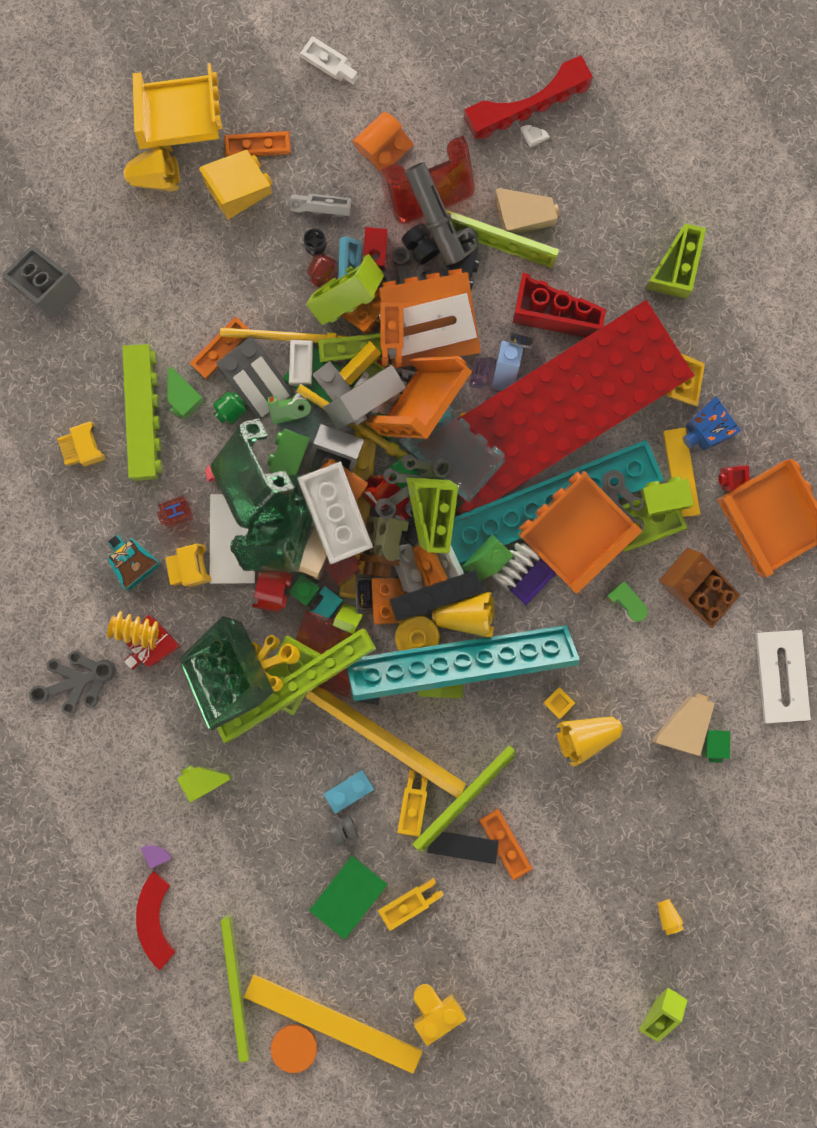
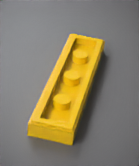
M686 428L663 431L670 478L681 477L682 480H689L694 506L690 509L680 510L684 518L700 515V508L690 450L683 442V437L687 435Z

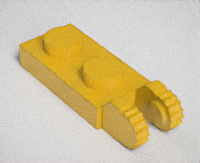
M410 769L407 787L404 789L397 833L420 837L428 779L422 775L421 790L412 788L415 770Z
M434 878L419 887H414L378 909L389 931L429 908L430 904L444 895L441 890L433 893L426 900L422 895L423 891L434 886L436 883Z

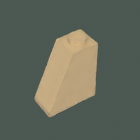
M501 188L495 189L494 198L503 230L517 235L556 225L560 213L558 205H554L552 197Z
M315 527L297 564L296 571L299 574L320 581L328 558Z
M696 694L695 697H688L653 737L652 742L700 756L715 703L709 702V697L701 694Z

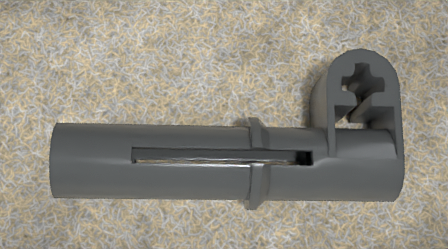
M425 162L404 171L427 222L425 226L427 229H430L445 264L451 265L462 260L478 246L476 231L470 227L455 231L450 220L451 213H447Z

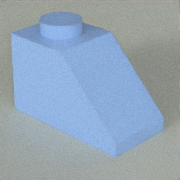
M502 341L492 390L502 391L516 382L523 346Z

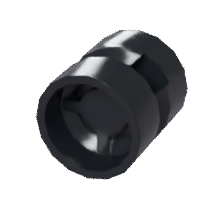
M424 223L415 225L401 238L407 250L413 251L412 257L419 266L426 264L440 253L434 238H430L431 232Z

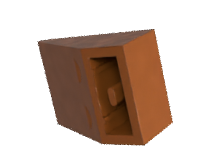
M686 548L659 580L669 593L710 628L716 625L740 596L736 589L703 553L690 548Z

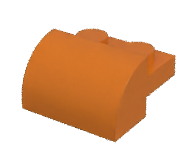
M382 112L351 141L364 158H368L381 174H384L414 146L413 142L401 129L402 125L387 112Z

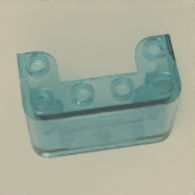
M449 406L427 439L402 438L399 442L418 459L432 460L437 455L446 456L450 460L451 470L447 476L441 479L450 480L458 485V494L470 504L506 463L504 460L505 454L496 446L492 449L487 446L488 441L480 433H477L475 436L469 430L471 426L464 419L461 418L458 421L452 415L454 411Z

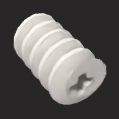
M523 543L514 544L516 552L509 550L514 556L499 572L491 575L507 591H509L508 585L516 587L513 581L514 578L522 580L520 572L528 573L525 568L526 565L534 566L531 561L532 558L540 559L532 549Z

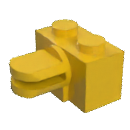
M428 984L419 985L415 989L414 1002L422 1015L414 1020V1027L426 1046H429L466 1020L465 1013L453 994L441 1001L434 989Z

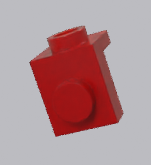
M749 465L720 468L718 482L722 490L734 491L735 488L749 481Z

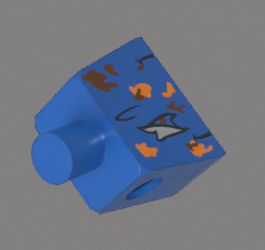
M716 396L686 424V428L690 433L683 437V442L688 448L699 444L701 449L706 450L734 437L741 430Z

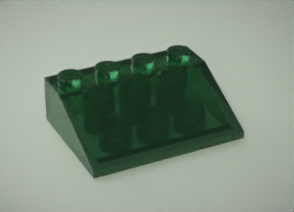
M222 616L179 658L209 730H214L258 707L274 693L241 621Z

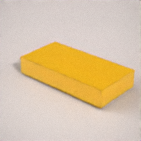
M369 341L339 373L349 385H352L380 356L381 352Z

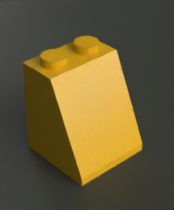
M248 150L199 168L205 186L227 220L272 193L270 186L273 183L267 173L262 174L259 169L261 167L260 162L255 155L251 156Z

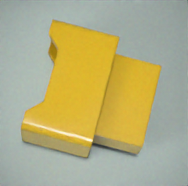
M91 421L69 428L71 434L57 438L66 466L77 463L88 466L106 460L105 455L97 448L91 430L92 427H95V424Z
M196 543L176 549L177 555L165 558L170 585L183 584V586L194 587L212 582L211 576L206 573L203 558L206 552L205 545Z

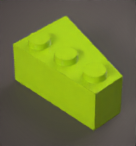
M369 254L363 257V262L354 269L350 266L346 269L348 274L337 280L333 278L312 293L306 306L321 325L329 321L333 323L343 313L347 312L349 314L362 303L368 304L375 298L374 294L384 274Z
M406 477L419 545L429 553H450L458 485L450 480Z

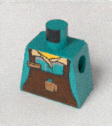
M116 535L108 541L114 553L107 559L122 587L127 591H130L162 565L159 560L134 539H130L125 543L119 535Z

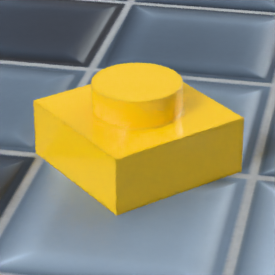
M558 687L543 704L560 719L575 702Z

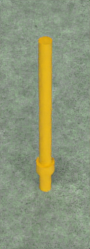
M220 328V337L249 338L252 336L253 339L304 340L318 343L320 339L348 337L328 332L325 335Z
M302 384L296 390L297 393L325 410L323 407L329 404L328 401ZM354 422L348 424V426L385 449V453L391 457L396 456L400 458L404 454L409 455L401 450L398 444L393 441L390 443L363 424L355 425Z

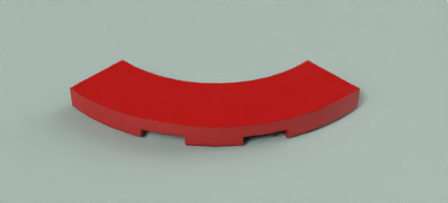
M153 871L147 878L139 895L136 909V927L144 952L153 965L161 970L176 952L165 938L160 925L162 901L171 885Z

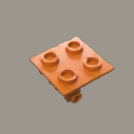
M378 288L374 294L375 298L368 304L362 303L349 314L345 312L341 315V317L359 328L364 335L372 333V330L377 325L374 321L380 323V320L377 318L380 314L381 302Z
M372 578L374 624H392L403 621L396 620L390 603V599L407 593V591H403L399 578Z

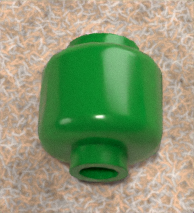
M225 392L213 404L216 410L214 416L222 424L225 421L228 424H234L246 413L245 406L247 404L236 392Z

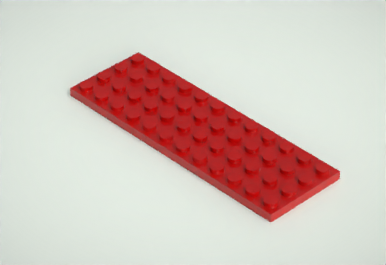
M646 299L432 434L427 439H424L417 446L426 460H432L437 455L446 456L450 460V473L441 479L450 480L458 485L457 494L464 502L457 509L461 515L496 501L690 380L695 375Z

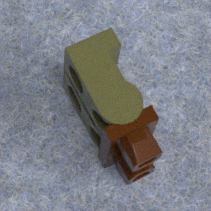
M367 517L366 530L373 548L365 550L363 554H360L359 561L365 562L363 574L386 578L391 577L392 566L399 567L400 560L397 558L400 555L399 542L401 532L407 531L409 522L393 518Z

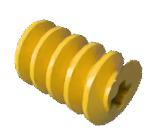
M121 611L116 617L113 616L107 628V638L111 639L114 636L117 641L123 638L124 643H130L132 640L133 645L138 646L141 643L142 648H147L150 645L151 650L155 647L159 633L157 621L154 622L152 627L149 626V619L140 624L139 616L133 622L131 614H128L123 619V612Z

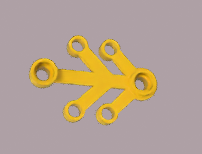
M269 635L266 637L263 647L255 642H251L247 646V651L240 663L236 666H230L226 670L225 681L233 688L244 687L251 696L259 699L264 695V687L258 683L253 684L247 679V677L255 675L265 682L269 689L277 692L283 686L282 679L271 676L264 670L282 663H296L300 658L299 650L291 644H285L281 647L279 655L266 659L271 650H276L279 647L280 639L274 635ZM252 657H256L252 665L248 666Z

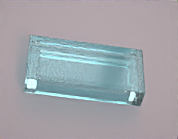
M318 409L311 411L305 417L278 423L277 427L278 431L282 433L284 429H288L307 437L317 434L320 425H323Z

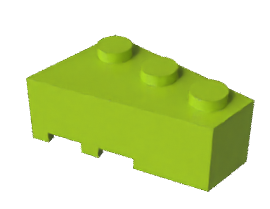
M685 223L644 289L687 299L693 291L706 228Z

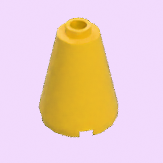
M485 592L472 595L433 609L432 620L436 622L438 627L487 638L492 637L494 626H490V624H492V620L495 618L492 593Z
M612 716L563 721L557 725V728L560 727L557 739L565 758L570 757L572 762H569V764L574 767L582 764L619 739L621 732H623L621 722Z

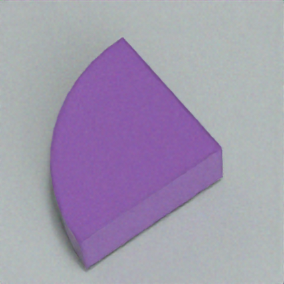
M147 845L141 848L150 869L172 859L169 852L159 846Z

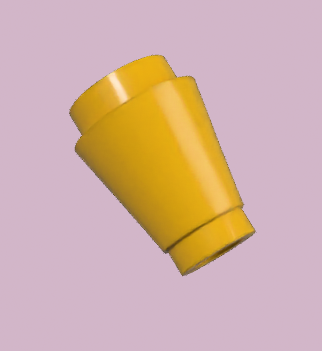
M670 899L657 903L662 931L665 930L666 935H671L684 930L682 925L684 922Z

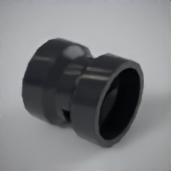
M312 228L304 234L303 240L308 254L319 256L326 250V238L321 230Z

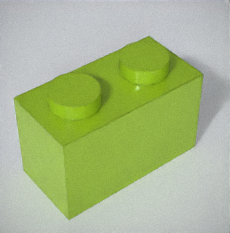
M674 477L668 479V483L664 484L654 481L647 483L646 487L641 490L646 517L690 509L694 506L688 479L682 480L681 477Z

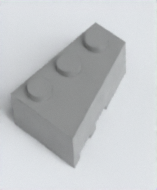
M393 365L323 408L336 429L339 430L352 422L355 425L367 419L366 413L371 411L374 414L384 408L382 403L388 400L389 403H392L400 398L399 392L406 389Z

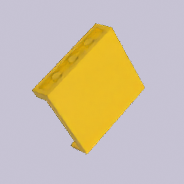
M211 63L207 64L208 75L161 82L144 84L142 73H133L134 132L139 149L219 139L218 129H222L221 117L219 115L221 114L217 72H212Z

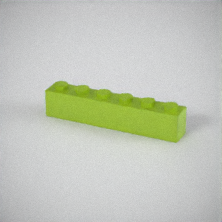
M149 344L123 345L128 478L132 481L159 479V473L163 472L162 461L158 460V451H161L162 446L161 439L157 438V429H160V417L156 416V408L159 407V396L155 394V386H158L157 372H154L153 364H157V353L153 351Z

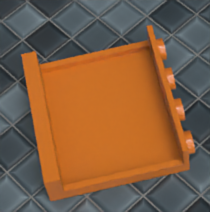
M462 269L448 271V276L440 277V273L426 275V280L418 281V277L404 279V284L396 285L395 280L382 283L383 287L378 288L381 302H403V309L467 293L477 338L402 356V366H396L395 358H392L391 363L394 368L411 366L412 364L408 362L409 358L460 357L481 353L468 272L462 273ZM448 316L404 327L403 337L453 325L456 323V317Z
M459 356L409 358L408 362L417 371L407 384L406 389L400 394L401 397L396 400L386 416L370 415L366 423L381 436L427 439L472 373L466 366V361Z
M793 459L783 460L735 488L734 491H730L716 499L760 577H768L774 574L773 570L817 545V500H815L811 493L813 491L808 481L804 480L801 474L802 469L800 465Z
M584 471L581 474L576 472L568 480L570 485L565 489L561 487L552 496L554 500L548 506L543 504L535 512L537 516L532 521L528 519L520 526L521 532L518 534L576 594L642 532L639 526Z

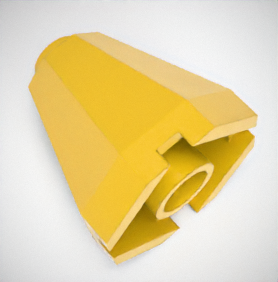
M171 146L149 148L129 161L123 171L126 182H129L133 187L168 192L178 190L179 186L176 184L180 183L179 167L176 157H171L169 153L173 151Z

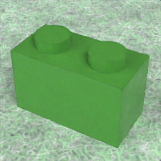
M284 429L283 433L279 431L274 443L278 445L275 454L271 452L267 465L270 466L269 472L295 480L310 438L288 429Z

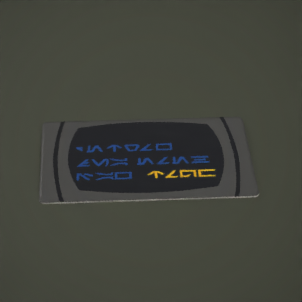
M510 332L508 342L532 349L533 338Z
M356 574L357 614H373L372 578L374 577L371 575Z

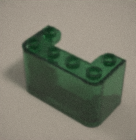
M253 475L247 493L255 509L253 516L249 520L248 533L245 536L236 535L230 544L231 552L243 571H299L313 521L297 480L298 477L303 475Z

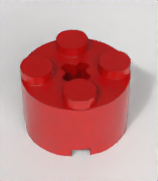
M261 563L260 568H264V572H259L254 593V598H257L258 601L257 604H252V608L279 613L280 609H285L287 596L283 595L285 587L290 586L292 574L287 573L288 568Z

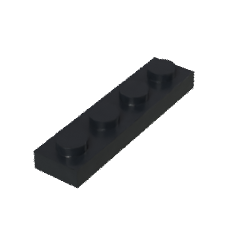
M475 569L390 599V603L396 620L400 621L481 593L483 589Z

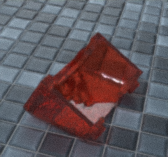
M464 135L453 139L447 145L448 161L428 169L445 208L469 199L475 191L470 152ZM397 164L390 165L381 169V186L394 218L400 224H409L423 218L424 215L405 175V168Z

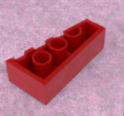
M523 272L512 323L586 338L604 326L606 309L585 299L575 298L569 295V292L555 289L549 286L547 282L537 281L531 278L529 274Z

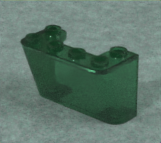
M259 419L242 422L210 465L211 471L236 523L245 529L282 523L294 491L286 471L264 474L252 451L256 440L267 439L268 436ZM280 479L285 483V486L278 487L274 485L273 480Z

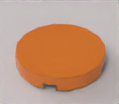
M289 1024L281 1028L275 1034L271 1043V1056L274 1063L281 1070L288 1073H299L306 1070L314 1062L317 1054V1041L307 1027L299 1024Z

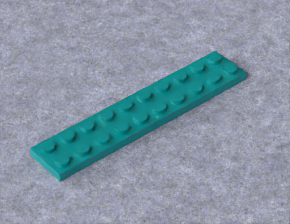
M647 439L454 517L451 547L459 564L466 562L492 534L504 546L522 539L518 535L521 532L520 526L528 519L532 521L537 516L535 512L543 504L548 506L554 500L552 496L561 487L565 489L570 485L568 480L576 472L580 474L583 471L586 472L601 488L603 486V476L608 471H619L625 478L624 486L632 494L646 487L647 483L654 481L663 482L664 478ZM611 478L610 484L612 486L617 485V478ZM618 493V499L623 498V496Z
M563 625L365 656L347 667L346 670L353 700L359 701L578 666L580 659L568 627Z

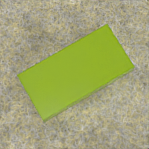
M344 603L333 625L353 634L364 614H357V607Z

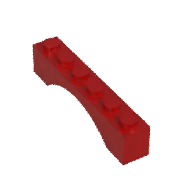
M579 55L562 63L553 80L535 95L509 103L483 100L464 109L463 118L475 140L480 137L481 139H486L493 134V131L499 128L505 130L514 121L527 120L531 117V113L538 110L539 112H544L551 107V104L557 101L563 103L570 98V95L576 92L578 94L586 92L590 88L593 76L582 55Z

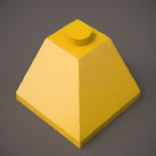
M681 353L695 376L667 393V396L698 407L705 363Z

